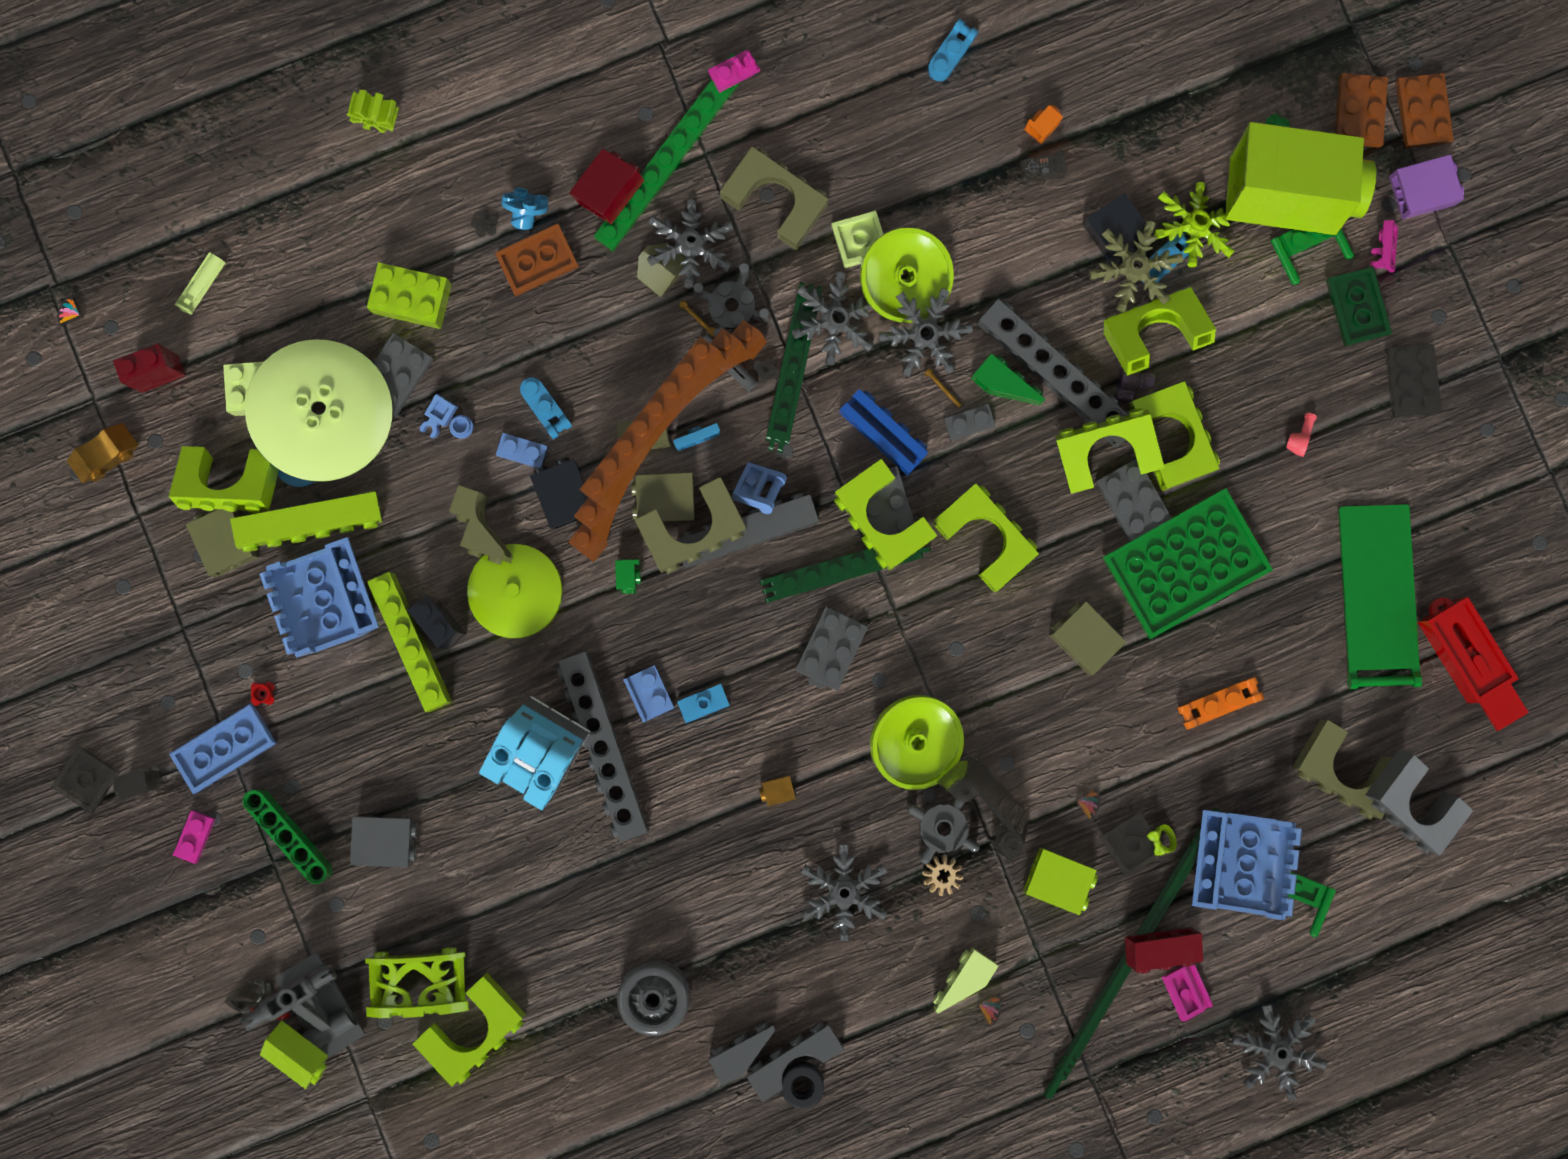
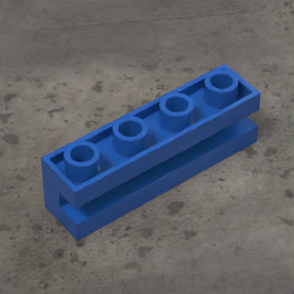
M858 389L852 398L841 407L839 413L908 476L927 456L928 452L925 450L927 446L918 438L914 440L908 434L910 430L903 423L899 422L897 424L891 418L893 415L884 406L881 408L874 403L875 398L868 391L862 392Z

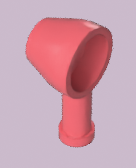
M1312 413L1305 414L1301 433H1291L1286 448L1298 456L1304 457L1310 440L1313 424L1317 418Z

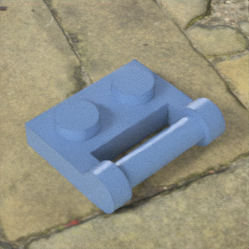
M748 462L732 494V500L759 508L764 514H770L774 509V501L780 488L785 485L787 477L781 472ZM766 481H771L772 485L766 498L760 497Z

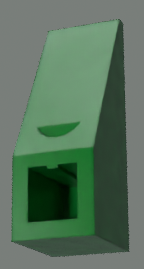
M991 354L971 377L973 382L990 395L1039 406L1045 400L1040 389L1033 385L1030 387L1024 381V376L1016 370L1011 371L1006 366L1007 362L998 355L995 357Z

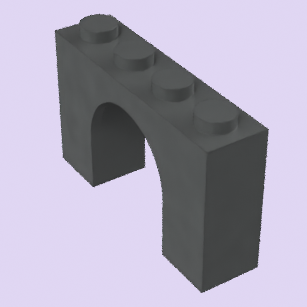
M1398 750L1365 795L1372 801L1371 806L1374 809L1387 815L1386 820L1396 827H1400L1402 829L1401 833L1406 838L1417 843L1416 847L1427 855L1431 852L1440 856L1473 810L1458 796L1443 791L1424 816L1414 819L1409 808L1410 797L1429 768L1414 754Z

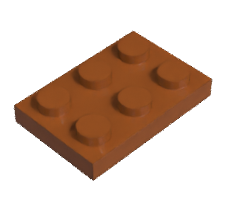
M1342 73L1339 76L1335 134L1362 137L1366 147L1380 148L1383 146L1388 77Z
M1439 73L1398 78L1395 82L1404 147L1413 148L1453 142L1445 74Z
M559 224L495 252L515 297L579 267Z

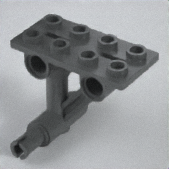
M318 953L311 955L277 976L276 981L281 990L263 1000L259 1008L241 1018L242 1024L251 1019L253 1020V1022L244 1027L247 1031H251L266 1020L273 1021L286 1012L293 1010L306 1030L303 1033V1037L327 1054L328 1058L365 1035L363 1028L334 981L336 979L335 971L330 974L329 971L333 970V968L329 964L325 966Z

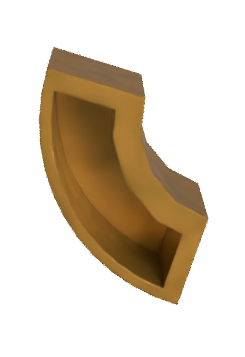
M121 423L103 429L91 441L75 448L67 459V463L82 484L90 480L97 482L105 477L106 472L120 463L131 460L134 457L133 452L139 445L126 426Z

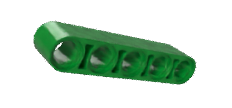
M256 789L250 790L244 795L243 805L307 881L312 884H319L332 876L331 864L268 791ZM255 794H258L261 798L259 806L253 803V796ZM270 812H273L277 817L275 824H271L268 820ZM285 830H289L292 834L290 842L284 839L283 834ZM301 848L308 852L306 860L301 859L299 856ZM316 866H320L323 869L324 874L322 878H318L315 875L314 870Z

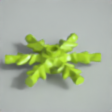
M1203 182L1196 183V194L1190 192L1193 202L1189 203L1194 209L1192 212L1186 211L1185 203L1181 206L1177 196L1171 199L1169 194L1163 191L1158 197L1162 202L1168 204L1164 209L1175 212L1173 216H1181L1183 222L1180 224L1172 221L1173 225L1162 223L1164 229L1155 230L1154 236H1157V239L1169 236V240L1172 241L1177 234L1181 238L1183 232H1186L1191 239L1185 242L1189 245L1183 252L1189 253L1187 263L1189 267L1197 266V256L1203 257L1200 247L1204 246L1199 240L1200 237L1207 238L1208 246L1212 243L1216 253H1219V250H1221L1228 258L1234 253L1231 247L1225 245L1228 239L1217 237L1219 235L1218 232L1212 233L1210 231L1211 225L1220 228L1219 224L1224 226H1230V224L1225 220L1223 208H1220L1216 214L1211 211L1210 217L1203 211V209L1208 207L1203 204L1209 199L1208 196H1203L1205 190V183Z

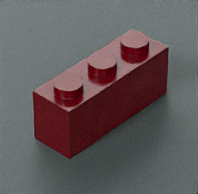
M1192 927L1125 937L1126 965L1137 973H1149L1151 969L1170 970L1172 966L1177 965L1190 967L1194 966V963L1203 962L1202 933Z

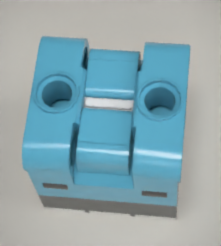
M530 696L503 725L479 774L496 784H500L503 780L504 783L522 794L526 792L523 800L543 811L551 797L562 785L591 731Z

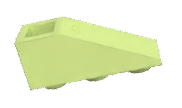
M973 947L969 951L965 950L959 959L960 966L956 971L952 970L946 979L948 985L943 992L940 990L933 1000L935 1012L940 1013L986 987L999 967L997 963Z

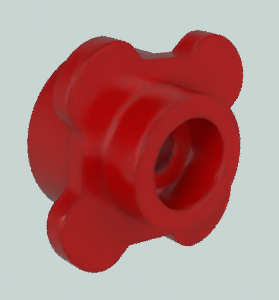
M254 682L251 685V703L255 706H258L260 703L272 705L275 702L273 697L274 684L272 682H266V684Z

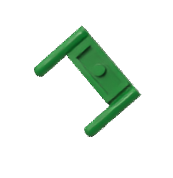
M1293 229L1271 240L1272 246L1292 285H1297L1300 282V278L1289 257L1332 237H1335L1345 259L1349 260L1354 257V253L1342 229L1336 235Z
M1291 871V874L1297 875L1295 894H1288V897L1318 908L1309 931L1312 937H1318L1336 889Z

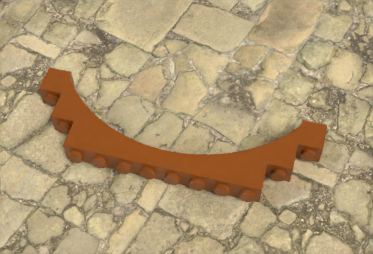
M742 320L732 334L722 328L711 343L701 336L580 488L588 496V499L574 515L582 525L568 541L569 544L595 562L608 545L607 539L620 501L653 445L676 416L705 387L732 367L748 359L753 360L767 343L763 334L758 329Z

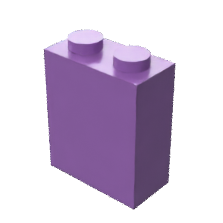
M1451 155L1397 169L1389 176L1402 220L1455 206L1464 200V188L1459 183L1457 165L1452 160Z

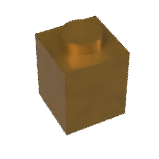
M790 775L763 781V787L759 788L762 802L767 801L768 806L796 799Z

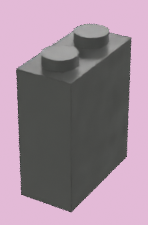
M365 815L352 817L350 865L409 867L413 865V861H416L417 847H414V837L418 835V823H415V817Z

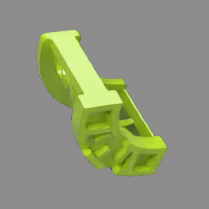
M456 947L442 948L441 953L421 955H389L388 951L375 952L374 957L365 958V963H369L370 1006L366 1007V1017L391 1018L392 1016L403 1015V1018L424 1017V1011L429 1014L438 1013V1015L469 1011L468 1001H465V952L456 951ZM434 961L431 968L426 964L422 963ZM453 961L454 977L443 980L441 977L446 975L450 968L442 970L440 967L441 963ZM406 963L398 970L396 964ZM382 965L389 967L388 974L382 973ZM412 969L419 971L433 983L422 991L418 1004H413L410 994L402 987L397 986L399 981ZM382 975L386 980H390L388 984L383 982ZM453 982L455 988V999L453 998V995L448 987V984H451ZM438 989L437 992L433 993L436 996V1000L429 1001L427 998L428 992ZM393 992H397L403 996L402 1003H398L396 1001V997L398 996V994H393Z

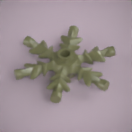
M1146 221L1143 233L1137 230L1139 242L1134 241L1137 247L1134 253L1128 251V243L1124 245L1122 234H1119L1116 238L1109 228L1102 234L1110 243L1105 247L1116 251L1113 256H1122L1123 262L1119 266L1112 261V266L1099 263L1102 269L1090 270V280L1103 277V283H1106L1113 276L1115 280L1119 274L1126 276L1127 282L1119 285L1124 288L1115 294V297H1121L1117 306L1118 311L1126 312L1129 300L1135 303L1133 291L1138 292L1135 283L1139 280L1144 282V290L1149 289L1150 299L1153 300L1156 295L1163 305L1171 299L1162 290L1167 288V285L1156 282L1159 277H1150L1149 271L1155 268L1161 272L1160 267L1173 270L1170 264L1182 263L1183 255L1179 253L1169 256V250H1166L1159 258L1158 253L1155 254L1153 259L1146 257V251L1153 248L1148 245L1157 239V236H1151L1155 227V223L1152 221ZM1134 262L1140 265V269L1134 267Z

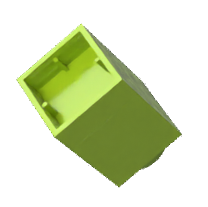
M1250 122L1230 156L1225 220L1336 235L1349 217L1362 218L1368 211L1373 198L1376 184V164L1372 160L1363 159L1364 138Z

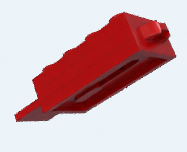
M1468 597L1456 598L1453 601L1448 598L1435 599L1429 606L1430 615L1417 623L1467 703H1479L1496 731L1503 729L1529 713L1511 683L1519 678Z

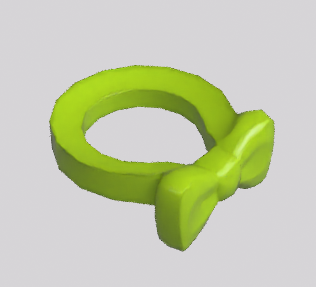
M1160 825L1156 830L1147 834V837L1154 843L1155 855L1160 856L1176 850L1177 839L1173 830L1168 825ZM1162 830L1169 837V848L1162 845L1160 841Z

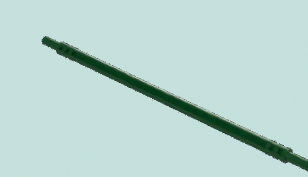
M1214 808V809H1213V811L1222 812V811L1218 810L1217 808ZM1201 827L1198 829L1136 935L1155 932L1198 859ZM1126 951L1053 1072L1055 1075L1043 1093L1046 1098L1051 1100L1063 1080L1066 1081L1130 974L1132 968L1126 965Z

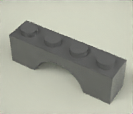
M822 1021L816 1023L810 1028V1033L805 1036L800 1034L794 1037L789 1042L791 1045L783 1050L781 1047L777 1048L769 1054V1059L763 1063L759 1060L749 1067L750 1071L747 1072V1079L762 1102L783 1090L782 1074L785 1067L793 1059L801 1056H811L825 1063L844 1051L842 1042L828 1021L824 1024Z

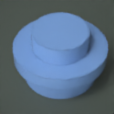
M465 415L455 416L449 425L450 432L456 438H467L473 431V422Z

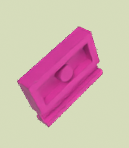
M1195 965L1190 967L1180 966L1161 976L1181 1021H1187L1204 1012L1205 1009L1213 1007Z

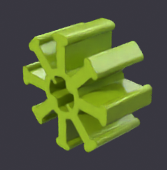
M359 90V94L356 92L352 93L347 116L350 117L352 123H363L362 128L371 130V126H373L380 133H386L387 129L390 131L394 130L399 107H396L394 100H383L384 95L380 93H375V97H373L366 90Z

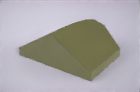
M669 243L647 246L638 259L637 279L660 298L666 294L681 276L679 272L684 265L680 263L686 258L681 253H678L675 261L671 257L666 265H663L662 260L650 266L647 257L658 254L655 248L667 249L665 244L670 245Z

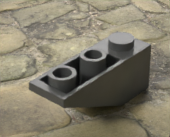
M766 1021L754 1027V1032L748 1035L746 1033L739 1034L732 1039L733 1043L727 1046L721 1044L711 1050L712 1054L709 1055V1062L722 1086L744 1075L774 1033V1022L769 1024Z

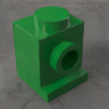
M639 559L615 560L616 589L622 590V594H636L637 584H641V571L636 570V566H641Z

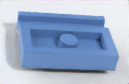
M655 665L624 679L643 723L675 708Z

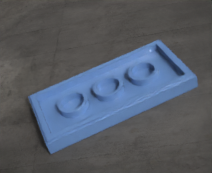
M250 703L172 751L169 755L191 792L196 794L271 748L277 742L256 707Z

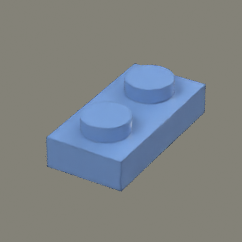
M502 433L496 456L534 468L543 467L549 447Z

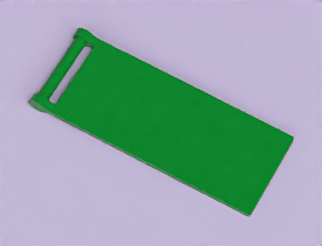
M1410 506L1339 507L1338 516L1348 666L1347 686L1349 689H1358V687L1398 685L1421 687L1422 676L1419 662ZM1411 669V676L1358 677L1356 670Z

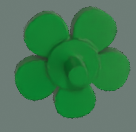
M1272 114L1266 119V124L1290 127V122L1277 114Z

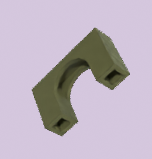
M751 147L721 189L720 198L740 211L751 194L761 185L776 183L787 188L792 194L795 204L793 210L777 231V238L797 250L828 207L829 199L826 198V193L821 189H813L807 185V180L802 176H794L788 172L789 169L781 162L775 163L772 161L767 152L760 148L756 150L754 147Z
M721 477L699 487L711 511L712 526L709 533L696 543L685 544L673 539L669 535L656 509L635 519L661 573L666 571L667 574H670L680 569L679 564L685 561L692 563L701 558V553L707 550L712 553L722 548L723 542L729 539L731 542H734L744 537L743 532L747 531Z
M1320 719L1292 768L1298 771L1297 776L1307 782L1313 780L1318 783L1317 788L1329 795L1333 792L1339 796L1338 801L1348 807L1354 805L1359 808L1358 813L1370 820L1373 817L1382 819L1385 813L1374 809L1371 806L1372 801L1365 794L1392 758L1381 756L1371 775L1362 785L1353 788L1343 785L1334 773L1333 761L1348 732L1329 720Z

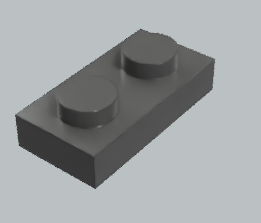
M989 404L944 418L943 420L951 442L996 427Z

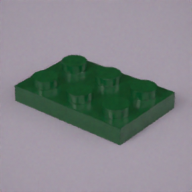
M1374 267L1331 277L1326 280L1344 347L1392 334Z

